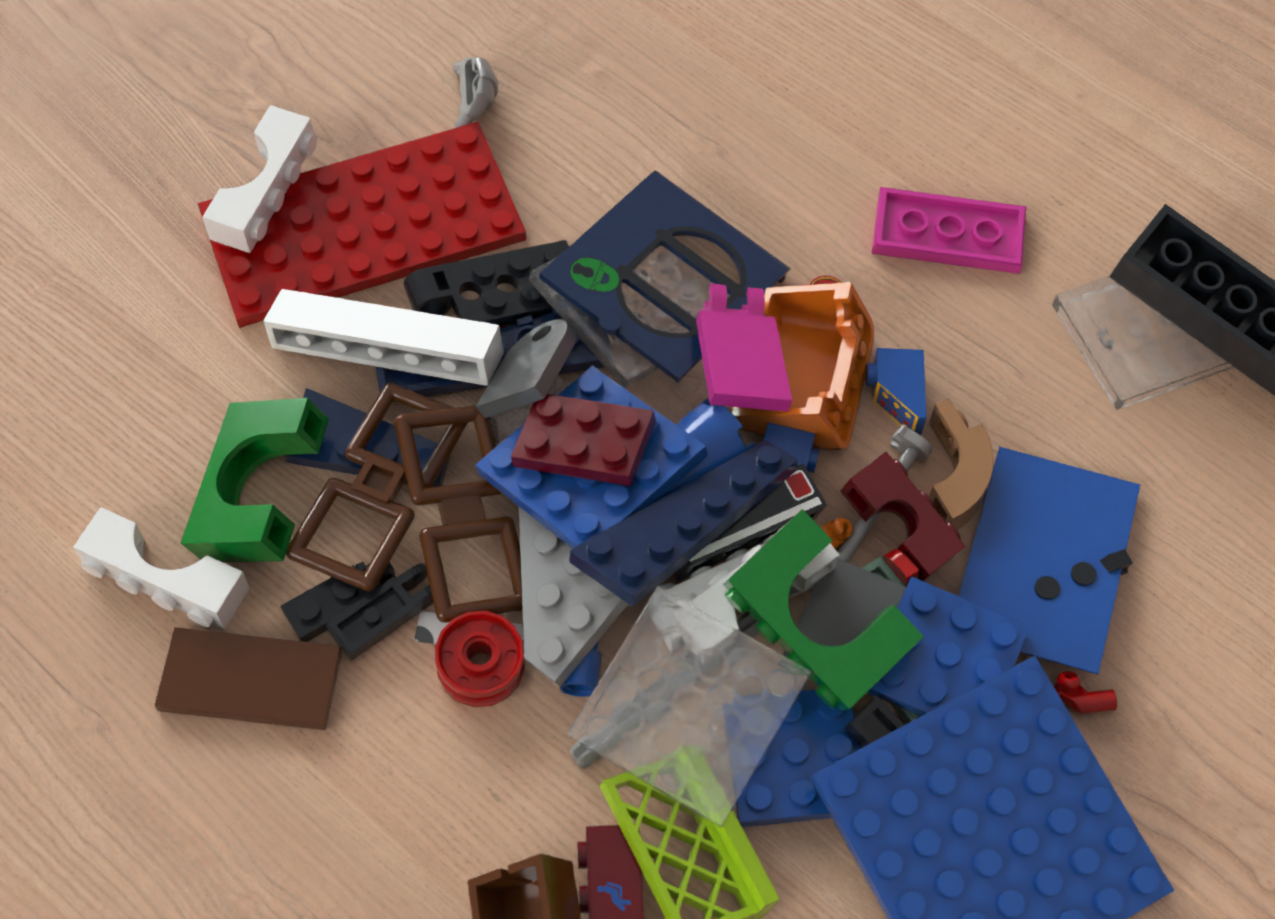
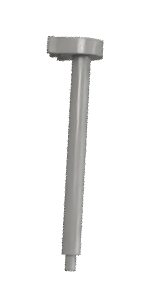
M902 424L900 429H897L890 444L892 448L903 453L898 461L902 463L907 472L915 460L924 462L932 452L931 444L905 424ZM880 513L873 516L867 522L862 518L859 519L853 528L852 535L846 539L838 551L840 554L839 559L845 562L850 561Z

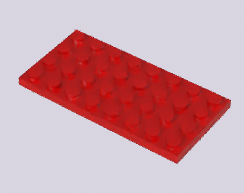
M477 121L302 172L299 174L297 181L288 187L284 194L282 207L278 212L273 213L268 222L264 238L256 242L250 253L210 240L238 326L241 328L264 321L282 289L339 298L405 278L418 269L457 262L526 241L527 238L526 230L480 124ZM213 199L197 203L202 217Z

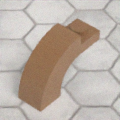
M948 398L934 405L929 425L952 461L953 473L944 481L933 485L929 497L933 501L934 509L941 518L959 530L974 516L982 502L992 475L993 449L983 424L968 429L965 415L960 410H956Z

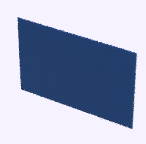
M999 447L958 596L1030 626L1020 653L1031 656L1035 655L1037 658L1098 675L1122 569L1108 573L1100 560L1108 554L1126 550L1140 484ZM1086 562L1092 565L1096 570L1095 581L1087 586L1075 583L1071 578V570L1075 564ZM1043 576L1054 578L1060 585L1059 594L1053 599L1039 597L1034 589L1036 581Z

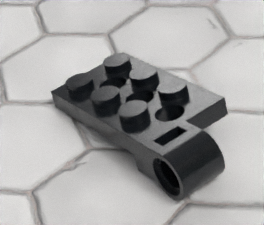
M567 240L422 268L409 274L405 278L403 285L414 311L444 316L450 310L452 304L456 317L460 319L486 322L499 326L517 323L519 318L531 315L532 319L553 313L552 308L571 303L549 285H541L533 280L561 255L569 245ZM507 283L514 286L516 290L506 293L498 289L497 286ZM473 291L480 298L467 300L461 296V293Z

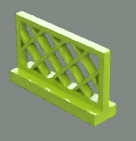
M697 743L682 748L676 756L605 779L599 787L665 919H682L679 913L682 903L704 912L702 919H711V916L717 919H760L780 900ZM670 771L678 786L676 795L653 786L657 775ZM628 786L644 793L639 808L623 802L617 789ZM649 797L672 806L667 821L645 812ZM678 809L694 817L698 825L696 834L674 825ZM641 822L663 832L658 848L642 840L638 832ZM670 835L692 845L687 861L665 851ZM698 849L714 855L718 863L716 874L694 864ZM661 862L683 871L679 888L663 882L658 872ZM690 875L712 884L708 901L685 892ZM719 889L734 894L741 909L730 912L715 905Z

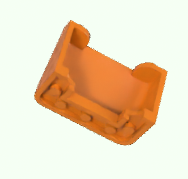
M852 282L766 288L764 294V316L775 317L792 403L788 412L731 407V413L742 424V430L765 435L768 423L815 433L813 446L828 450L847 449L851 441L865 382L866 366L869 363L874 343V325L871 316Z

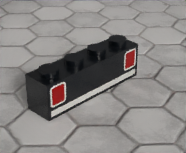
M804 464L797 466L796 472L674 573L677 580L679 581L692 575L702 567L713 566L722 562L736 551L741 549L749 550L762 544L765 539L777 533L779 529L802 509L815 520L827 504Z

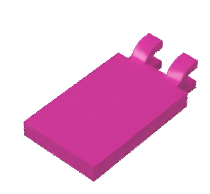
M710 284V301H705L704 310H699L696 320L710 405L788 412L792 403L789 381L775 317L764 316L765 297L763 289L748 287L746 292L747 305L742 304L741 310L726 308V285Z

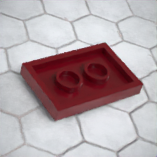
M547 394L545 399L533 402L510 456L513 466L631 486L656 422L654 410Z

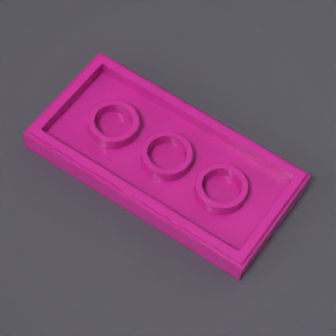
M880 187L872 254L1020 274L1023 264L1027 206Z

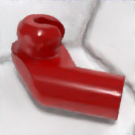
M1064 671L1058 675L1054 688L1062 702L1077 713L1088 714L1117 709V697L1113 689L1089 692L1080 685L1081 681L1076 673Z

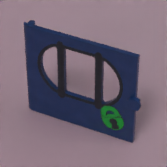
M655 170L540 272L539 279L598 322L597 325L603 331L618 337L678 383L702 359L697 319L635 274L633 270L656 248L663 246L712 283L726 285L727 294L730 295L727 299L726 308L741 310L742 304L747 305L746 292L748 287L763 289L765 294L766 288L774 287L778 282H783L791 268ZM674 237H699L722 248L734 261L738 269L740 284L735 283ZM622 283L627 284L690 332H663L641 322L629 310L624 301Z

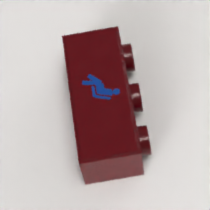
M619 825L586 826V841L577 842L578 869H587L588 885L579 886L580 913H589V919H644L642 871Z

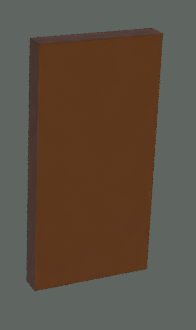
M174 627L154 706L157 711L326 730L342 650L337 645Z

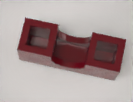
M887 452L851 477L840 490L842 495L865 522L882 512L893 513L903 520L907 529V538L897 549L904 552L919 568L918 579L921 581L930 577L966 547L962 543L957 529L951 523L945 522L934 509L931 498L924 491L916 488L908 478L907 470L902 463L892 459Z

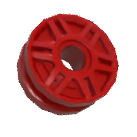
M488 611L467 612L452 619L440 632L435 645L437 676L445 692L457 702L471 707L493 706L508 699L519 687L525 671L523 640L516 627L503 616ZM480 653L486 654L491 658L487 663L481 665L473 664L469 661L472 656Z

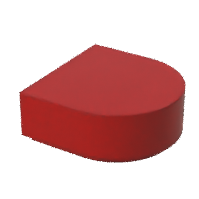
M893 549L882 556L883 560L905 587H907L911 576L918 579L919 568L901 550Z

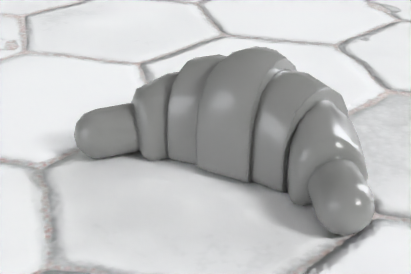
M466 57L463 61H457L453 65L454 73L460 76L461 106L459 108L461 114L455 123V128L470 124L473 120H478L486 110L492 107L494 98L498 94L499 83L497 77L493 73L490 64L481 57Z

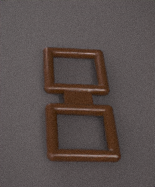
M387 383L383 386L345 450V457L349 461L363 466L353 484L338 478L327 480L291 540L286 556L292 561L364 591H372L376 587L415 517V513L411 508L394 502L404 483L407 484L404 465L367 451L365 448L393 401L421 412L454 408L394 383ZM468 422L449 424L422 471L425 488L433 486ZM337 496L395 519L365 572L307 549L308 544Z
M476 405L399 414L394 420L411 501L417 506L438 503L442 526L422 529L419 538L436 616L442 623H448L467 612L488 611L495 614H503L523 610L521 554L514 520L508 516L486 519L481 497L500 495L502 493L486 480L425 488L412 429L474 421L482 458L496 448L490 418H484L476 408ZM500 534L514 595L451 605L438 543Z

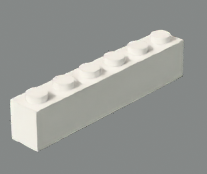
M286 289L280 291L263 321L271 347L274 349L485 386L489 385L504 353L500 328L496 324Z

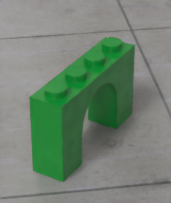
M309 398L229 403L180 544L200 560L207 555L221 562L284 561L295 524L273 504L239 506L240 494L249 476L264 462L282 455L318 454L329 418Z
M802 509L723 583L728 590L725 597L740 613L743 614L747 610L759 622L755 625V629L769 644L774 645L777 642L789 654L785 661L799 676L804 677L808 674L819 686L815 690L816 694L828 707L835 709L838 706L841 710H848L924 636L894 604L884 608L859 634L841 646H825L815 643L798 630L789 611L788 600L791 585L800 571L833 541Z

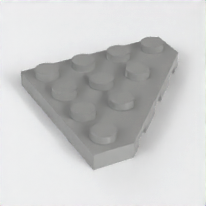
M519 507L524 658L530 665L561 687L626 608L628 603L570 563V550L573 548Z

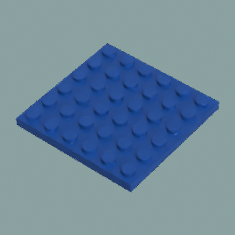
M1035 655L810 776L887 919H1127L1174 891Z

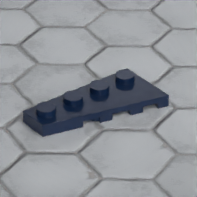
M306 388L303 398H309L329 418V422L318 454L284 455L286 462L358 475L363 466L349 461L345 457V450L367 413ZM382 420L365 450L403 465L395 425ZM414 434L420 466L423 471L438 443ZM450 456L432 487L443 485Z

